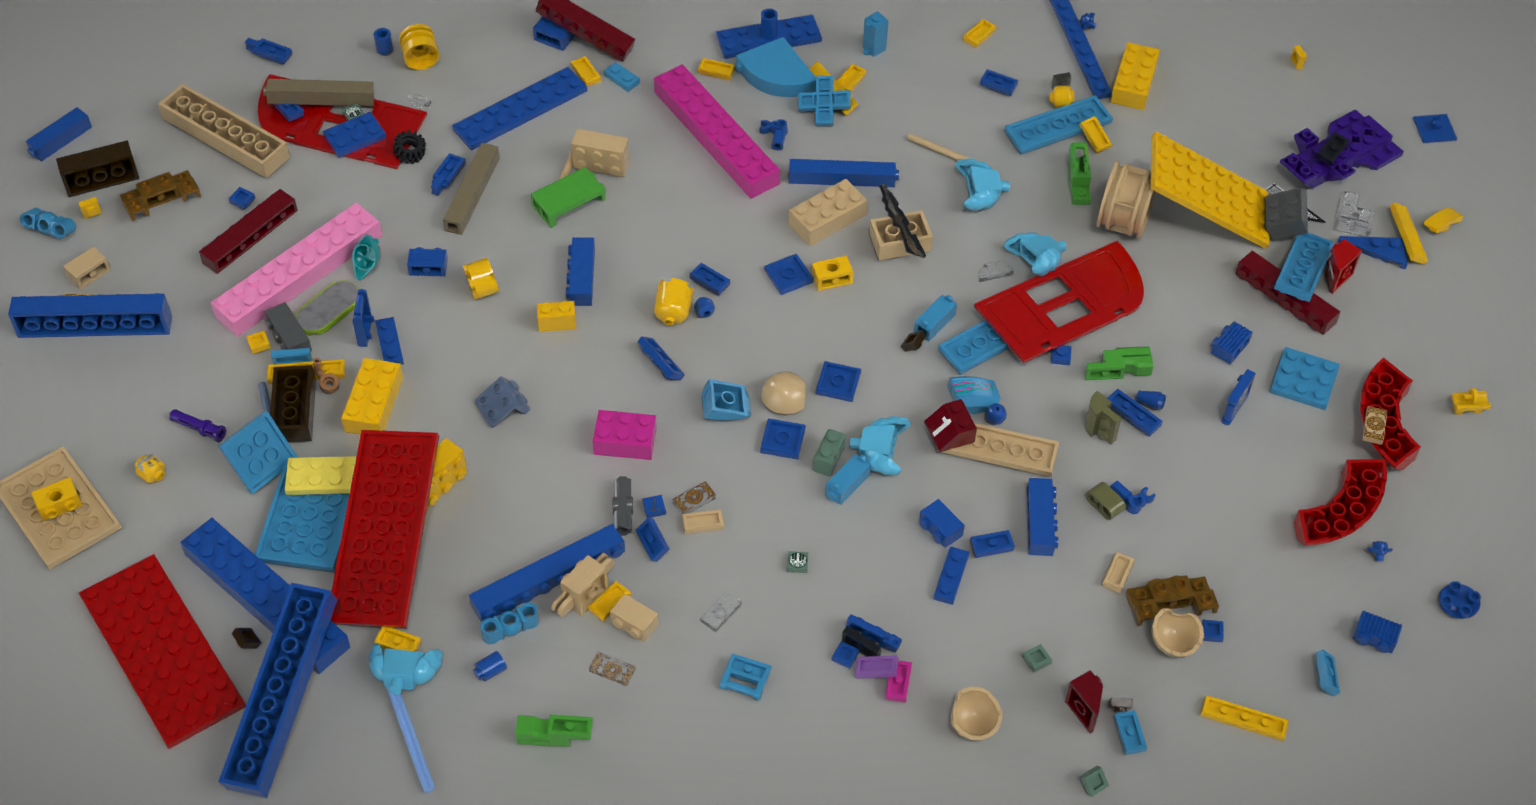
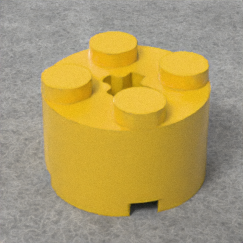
M487 257L463 265L469 286L473 289L471 291L475 300L499 292L497 281Z

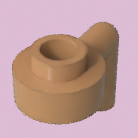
M314 358L313 370L320 378V389L327 394L336 392L339 388L338 377L331 373L325 374L321 369V359Z

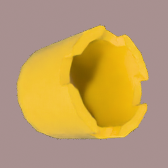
M671 278L670 281L662 279L658 283L654 304V314L657 319L669 326L684 322L690 311L694 288L688 287V282L681 279Z

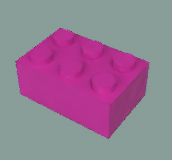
M598 410L593 436L594 455L652 460L657 431L656 415Z

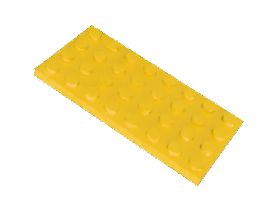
M1157 131L1151 135L1152 190L1264 249L1270 245L1269 232L1266 228V196L1268 191Z

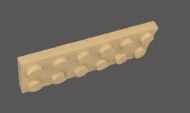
M974 423L977 427L974 443L942 452L1051 477L1059 442Z

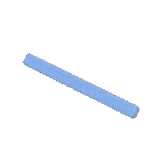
M387 688L423 791L425 793L431 792L435 789L402 695L401 693L393 695L389 692V688Z

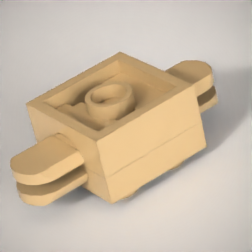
M602 553L596 560L589 555L580 560L570 573L563 576L560 582L562 594L553 602L551 610L560 617H564L570 610H573L582 617L588 611V606L608 589L607 573L614 567L615 560L605 553Z

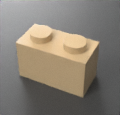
M94 246L63 266L67 278L80 290L111 270L107 258Z
M626 594L622 596L610 611L611 622L616 628L624 629L631 637L640 639L643 642L659 625L658 613Z

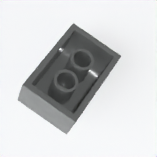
M1304 187L1266 196V228L1272 241L1308 233L1307 192Z

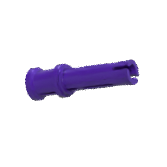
M177 409L172 410L169 415L171 421L199 431L200 435L214 438L216 442H221L226 435V427L215 425L211 420L203 421Z

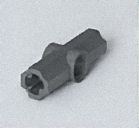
M619 476L617 479H614V526L621 536H627V534L632 533L633 497H631V479L626 476Z

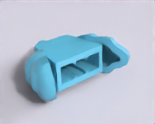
M968 158L959 159L955 163L957 170L966 177L970 198L963 204L966 209L972 211L988 209L997 202L1001 192H1008L1010 189V182L1001 181L999 172L993 170L983 161Z
M1033 232L1026 234L1017 233L1004 243L1005 249L1013 252L1016 256L1023 257L1033 266L1032 273L1039 276H1044L1048 272L1054 271L1060 264L1061 252L1066 251L1067 248L1063 240L1056 242L1049 235L1040 236Z
M891 416L879 418L872 422L869 427L863 428L861 438L851 437L850 449H859L860 455H863L866 461L871 464V471H877L884 475H898L901 472V468L892 461L897 435L906 430L911 423L905 417Z
M376 643L373 644L369 653V668L376 679L384 682V687L389 688L391 694L399 695L402 689L413 690L417 684L421 685L430 681L441 667L444 653L440 649L429 650L425 654V652L385 648L383 656L380 644Z

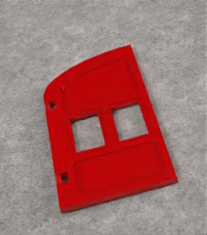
M271 74L267 77V79H288ZM262 87L258 101V119L262 129L285 142L335 154L324 135L317 134L324 121L336 124L347 121L344 115L330 112L334 105L298 104L304 110V116L288 122L273 104H267V96L263 95ZM374 99V106L368 107L373 108L371 113L386 133V139L343 157L398 169L401 162L393 154L395 136L399 132L402 134V131L407 133L408 130H411V133H414V131L418 133L427 116V111ZM406 144L403 147L409 149L410 145Z
M1117 240L1058 266L1054 271L1048 272L1044 276L1038 275L975 303L974 307L1023 363H1026L1049 350H1054L1115 322L1123 316L1134 313L1142 303L1144 286L1136 264ZM1058 277L1071 290L1040 305L1026 292ZM1077 299L1091 312L1061 327H1057L1046 314ZM1119 310L1122 311L1121 313H1119V314H1117V315L1115 314V312H1117V311H1119ZM1047 343L1049 344V346H1047V347H1045V348H1042V347H1041V346H1043V345H1045V344H1047Z

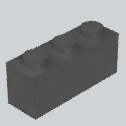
M286 302L265 311L267 317L264 319L265 324L269 330H273L272 334L276 342L280 341L281 350L310 348V351H312L309 338Z

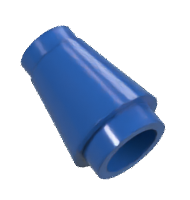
M1139 390L1136 401L1158 410L1163 409L1166 395L1159 391Z

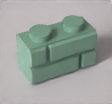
M827 429L813 459V471L826 476H832L841 453L845 448L846 435L844 433Z

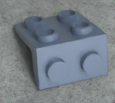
M500 376L475 399L476 406L490 427H495L514 409L523 414L531 410L527 405V398L519 392V386L514 380L510 381Z

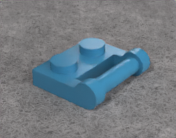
M732 653L722 677L720 689L737 691L760 701L772 666ZM734 677L756 684L757 687L755 689L730 681V678Z

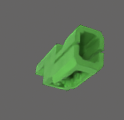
M1072 142L1068 152L1072 205H1090L1089 186L1091 171L1088 146L1086 142ZM1076 150H1083V156L1076 157Z
M1119 347L1115 350H1103L1101 363H1087L1084 374L1085 380L1123 379L1124 373H1132L1135 376L1151 375L1153 360L1150 347Z
M518 715L516 723L517 744L570 747L571 739L591 740L593 717L550 715L549 719H539L535 716Z

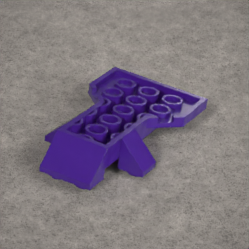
M1354 109L1331 122L1328 128L1329 137L1319 143V137L1309 128L1295 134L1294 139L1299 154L1292 153L1281 159L1280 163L1303 184L1315 188L1326 181L1346 179L1356 172L1352 167L1367 166L1371 170H1378L1401 157L1404 151L1391 141L1393 135L1370 115L1364 117ZM1337 132L1350 140V142L1332 166H1329L1316 158V156L1333 133Z

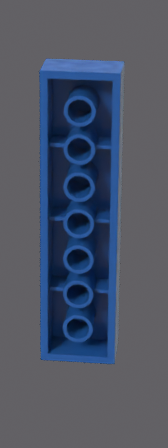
M159 293L12 297L8 312L18 338L170 335L172 315L166 296Z

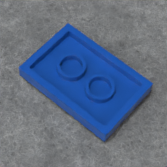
M371 112L323 131L325 139L338 158L386 139V133Z

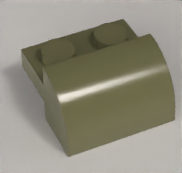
M1097 391L1090 399L1085 429L1090 437L1097 433L1102 440L1113 444L1117 439L1122 418L1111 410L1112 402Z

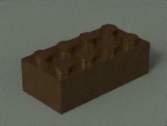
M128 140L56 158L68 198L140 179Z
M312 365L274 367L270 416L287 442L312 441L316 377Z

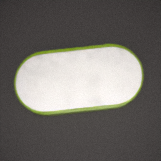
M337 281L327 286L302 306L295 318L305 334H323L353 311L359 287L350 281Z

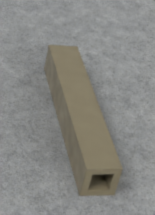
M267 79V86H263V95L267 96V104L351 106L358 103L359 106H374V81Z
M481 143L443 219L446 232L463 234L500 159L498 146Z

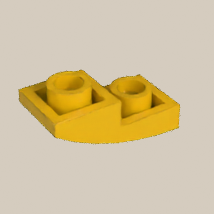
M1448 207L1430 216L1424 221V225L1429 227V230L1434 233L1448 231L1451 224L1461 222L1463 215Z

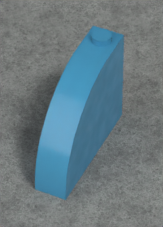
M784 37L736 55V71L740 72L749 84L764 93L780 97H799V93L816 92V77Z

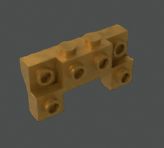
M187 170L173 176L169 171L136 183L137 189L121 194L120 198L131 220L135 221L134 214L144 211L145 215L148 216V209L178 199L180 196L186 202V195L194 192L197 197H200L201 194L194 178L191 177Z
M1175 575L1166 579L1156 578L1148 581L1147 586L1129 588L1126 592L1128 604L1134 612L1138 626L1142 625L1144 620L1153 619L1154 621L1155 616L1163 608L1177 609L1189 607L1193 602L1197 616L1202 615L1203 610L1209 609L1213 613H1217L1219 608L1214 591L1209 588L1205 576L1188 579L1187 575Z

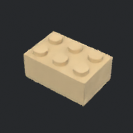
M583 129L576 130L571 143L573 168L582 169L586 167L589 171L620 177L625 176L630 163L628 138Z
M923 210L904 213L909 221L908 228L911 234H916L924 252L931 251L933 236ZM894 215L895 222L901 226L909 248L915 254L920 253L903 227L902 218ZM887 216L870 220L869 235L879 261L913 255L906 252L900 228L893 226V219Z

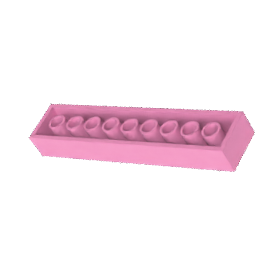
M358 203L353 204L210 302L214 316L239 337L266 318V310L281 303L289 302L352 258L355 246L365 234L377 239L382 237L380 222Z

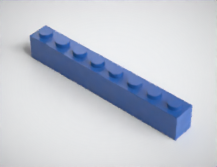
M611 524L469 594L471 607L481 623L486 618H493L505 611L513 610L516 606L527 603L534 597L542 593L545 594L552 588L560 585L563 576L570 573L576 564L587 555L594 560L602 553L607 554L611 558L621 556L625 552V541L615 526Z

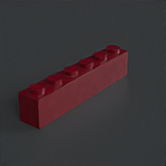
M539 0L535 12L608 53L615 59L623 62L633 49L635 38L569 0Z
M282 189L271 194L269 198L257 205L251 212L244 215L242 219L230 226L229 229L199 251L202 264L216 274L220 273L298 211L295 199Z
M1253 250L1238 262L1235 274L1322 335L1337 323L1341 311L1315 293H1313L1310 302L1274 289L1282 270Z

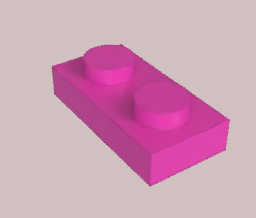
M899 660L897 676L888 678L885 700L906 703L912 662Z

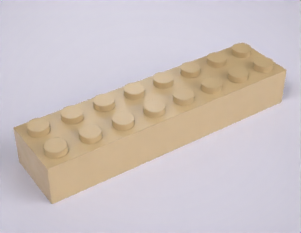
M183 83L158 104L162 119L266 179L290 158L287 142Z

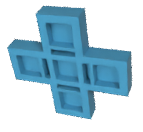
M833 75L816 76V92L799 93V112L816 111V127L834 126V110L851 109L850 90L834 91Z

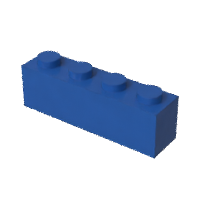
M572 237V245H568V255L571 256V259L567 261V268L570 270V273H567V284H569V287H566V298H569V301H574L575 306H592L595 260L594 238Z
M1028 479L1029 555L1053 556L1054 549L1058 548L1059 539L1058 536H1055V532L1058 529V520H1054V515L1057 514V503L1053 502V498H1056V487H1053V479Z

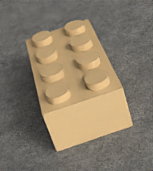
M844 179L789 209L788 224L811 246L867 215L868 200L847 179Z

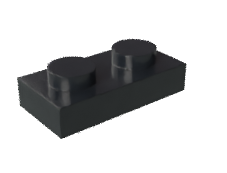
M1334 132L1318 152L1316 158L1332 166L1348 146L1350 140Z
M849 626L843 630L842 642L860 649L859 653L865 657L881 656L882 647L875 640L868 639L859 630L852 629Z

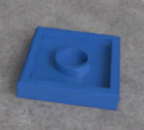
M797 253L764 266L765 272L781 295L814 283V278Z
M825 361L817 384L816 394L853 402L861 369Z
M768 418L760 453L799 459L806 425Z

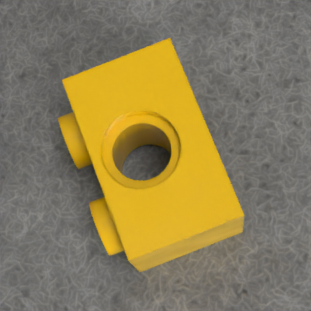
M842 256L812 263L811 275L814 278L817 290L821 291L853 284L854 271L848 257Z
M70 477L31 492L43 521L55 518L60 514L82 506Z

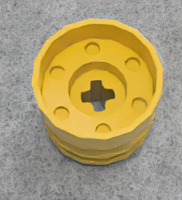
M414 24L406 27L400 33V46L404 62L408 67L414 70H424L438 62L440 57L434 31L429 26Z

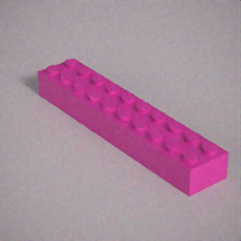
M683 64L654 77V93L750 199L780 185V169Z

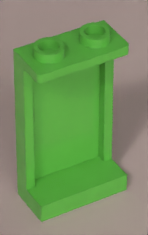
M584 167L531 193V202L533 208L552 228L557 225V217L597 197L604 201L606 189L602 183L597 181L594 173Z

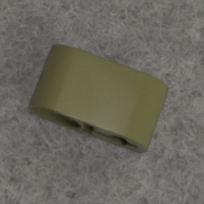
M1100 482L1086 492L1088 502L1107 520H1111L1126 509L1123 499L1105 482Z

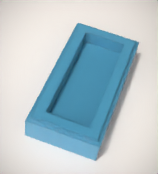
M310 348L271 351L273 364L313 361Z

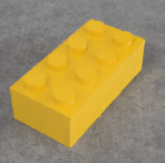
M1127 42L1110 103L1139 110L1145 109L1160 49Z
M369 358L363 359L341 418L344 432L361 435V430L385 431L404 378L400 363Z
M447 438L437 448L427 509L436 504L438 499L444 493L449 492L452 486L457 481L462 480L467 473L464 450Z

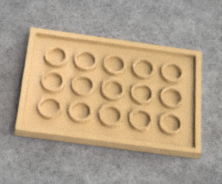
M64 446L0 481V500L49 570L122 528L119 521ZM70 477L82 506L60 514L55 518L43 521L31 492Z

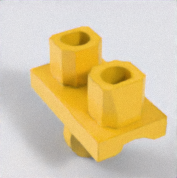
M1470 388L1468 392L1452 393L1451 395L1456 415L1463 414L1465 411L1481 413L1483 410L1491 408L1486 391H1477L1476 388Z

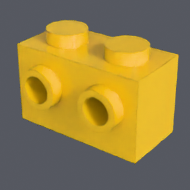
M574 301L537 303L539 332L576 329Z

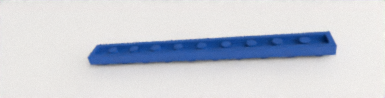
M1049 0L1092 95H1096L1098 99L1110 98L1112 95L1111 89L1070 1Z

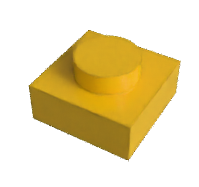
M1301 45L1293 47L1290 57L1296 70L1303 69L1304 63L1307 60L1306 52L1303 51Z
M96 197L78 202L84 219L102 213Z
M264 330L246 336L252 354L271 349Z

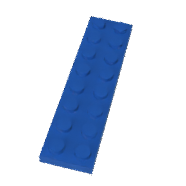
M566 67L453 124L452 129L472 151L480 147L481 143L486 144L587 92V86L569 67Z

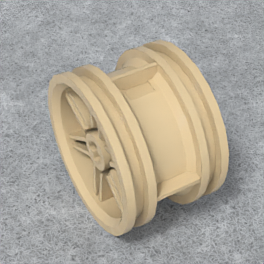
M1115 161L1103 195L1097 227L1101 228L1102 225H1105L1106 230L1124 233L1131 237L1133 234H1137L1138 239L1142 238L1156 195V191L1151 189V170L1131 166L1126 163L1120 166V162Z

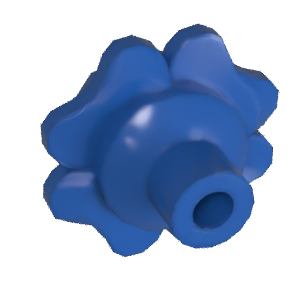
M1085 13L1081 16L1080 23L1083 30L1088 27L1094 29L1097 26L1094 22L1095 13Z
M1373 541L1372 547L1367 548L1368 551L1375 554V561H1384V555L1393 551L1392 548H1388L1387 542Z

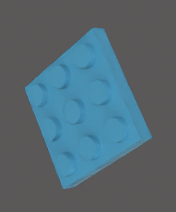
M1285 347L1270 393L1326 410L1340 364Z
M263 411L218 445L231 467L251 494H254L281 473L286 459L298 458L267 411Z

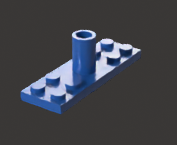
M770 8L764 9L761 12L760 24L716 31V37L724 59L734 58L740 53L784 37L791 47L822 42V36L813 14L778 20L777 11Z

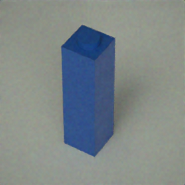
M76 107L26 140L27 151L30 156L36 157L42 162L91 129L92 126L88 115Z

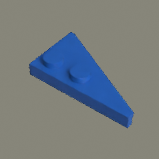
M1339 236L1338 243L1345 239L1361 249L1365 255L1378 258L1386 263L1392 261L1400 264L1401 269H1406L1407 267L1402 238Z

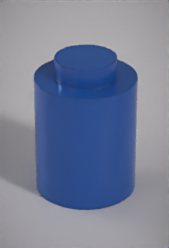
M387 28L375 30L376 51L382 55L391 53L393 44L390 30Z
M495 651L476 662L473 672L478 680L487 681L506 670L507 666L500 653Z

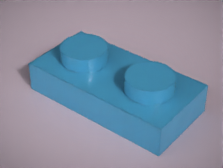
M617 62L604 70V76L627 92L640 84L639 77Z
M1323 649L1317 651L1316 666L1319 670L1320 687L1332 696L1340 694L1334 656Z
M1136 711L1115 713L1114 720L1125 755L1146 752L1147 745Z

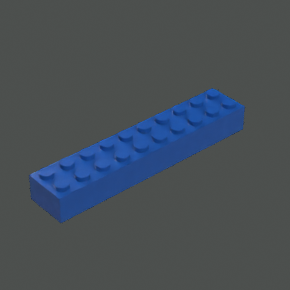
M211 517L180 542L185 556L273 633L290 585ZM331 620L313 667L318 674L323 672L351 648L347 634Z
M291 583L218 781L227 790L267 798L337 603V598L330 590Z

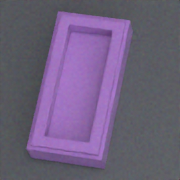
M897 655L857 657L855 676L857 679L896 677L899 658Z

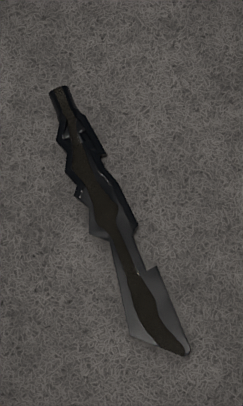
M881 184L879 188L883 195L882 202L885 204L888 216L893 219V226L900 228L906 252L925 258L926 254L916 234H911L908 228L909 221L898 207V201L892 192L888 190L886 184Z

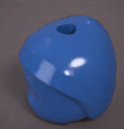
M700 297L696 300L694 309L698 317H709L713 314L715 305L711 299Z
M991 404L987 408L985 418L989 423L999 425L1006 419V409L1001 404Z

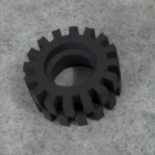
M408 130L407 133L402 131V134L399 132L394 139L393 154H395L396 159L399 158L400 162L405 160L406 164H408V161L414 164L415 160L418 163L419 160L423 159L425 153V139L422 138L421 134L417 136L416 131L414 133H411V130ZM403 145H413L416 149L408 150Z

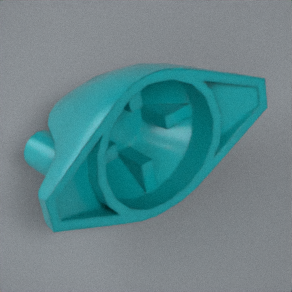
M365 234L359 241L352 254L355 279L360 281L375 268L380 259L381 249L378 245L379 240L368 234Z

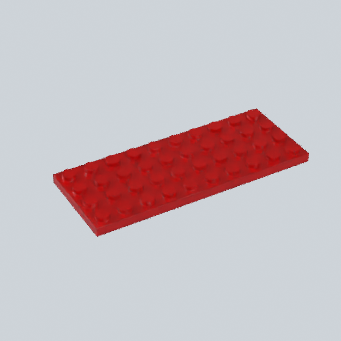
M361 430L331 590L337 598V603L331 617V621L335 625L406 629L440 436L438 433Z
M154 554L79 592L82 601L168 749L246 707L237 689Z

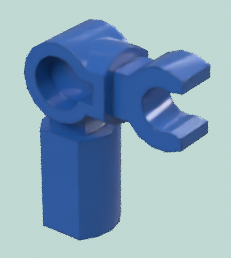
M779 119L773 122L761 120L760 133L767 134L772 132L774 134L772 148L774 150H782L785 136L788 133L786 120Z
M1118 480L1110 486L1123 499L1126 504V510L1131 514H1138L1141 508L1146 503H1152L1156 496L1155 494L1147 496V487H1144L1140 494L1132 496V493Z

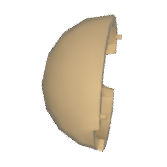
M788 371L775 373L767 379L762 387V402L773 412L784 415L795 414L803 410L805 406V380L796 373Z
M1163 608L1158 612L1151 627L1152 639L1158 649L1168 656L1182 658L1193 654L1202 645L1204 638L1203 625L1197 615L1190 613L1176 614L1167 608Z
M970 686L961 689L955 698L951 712V726L958 735L968 740L980 741L991 737L999 730L1002 723V710L990 691L982 687Z

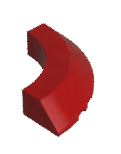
M1383 357L1370 371L1361 392L1360 413L1364 426L1368 406L1387 410L1382 445L1372 443V445L1395 470H1404L1416 459L1421 448L1407 430L1403 429L1400 421L1399 403L1408 394L1413 380Z
M1385 459L1346 460L1341 472L1342 488L1331 502L1324 506L1320 505L1310 509L1298 510L1294 520L1297 540L1305 546L1332 542L1352 534L1370 520L1378 509L1385 493L1387 481Z

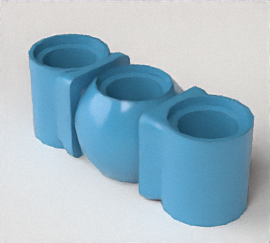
M33 208L20 215V223L23 227L32 228L33 230L38 229L40 232L50 234L56 238H64L76 230V224L71 218L57 217L56 214L39 208Z
M525 603L521 607H516V612L509 610L500 614L498 618L494 616L493 618L483 620L480 626L483 641L487 644H495L499 640H503L504 635L508 637L515 636L521 629L526 631L527 629L535 628L539 623L536 605Z

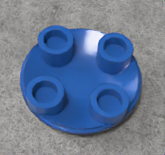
M1458 581L1451 582L1439 594L1441 608L1455 618H1470L1480 609V593Z

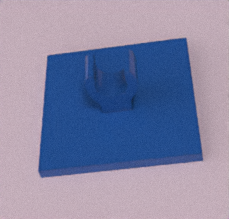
M1447 114L1413 117L1423 143L1457 141Z

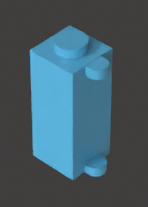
M878 11L866 17L864 21L863 54L866 56L871 55L875 57L884 52L887 47L889 20Z
M942 294L915 321L914 332L922 331L926 335L924 339L929 342L956 315L957 303L953 301L950 295L944 296Z
M855 454L826 483L825 495L831 501L841 505L870 476L871 464L866 461L863 455L858 456Z

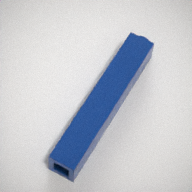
M790 159L789 184L835 185L847 179L853 186L879 187L882 185L884 187V184H886L887 187H895V180H899V170H896V162Z

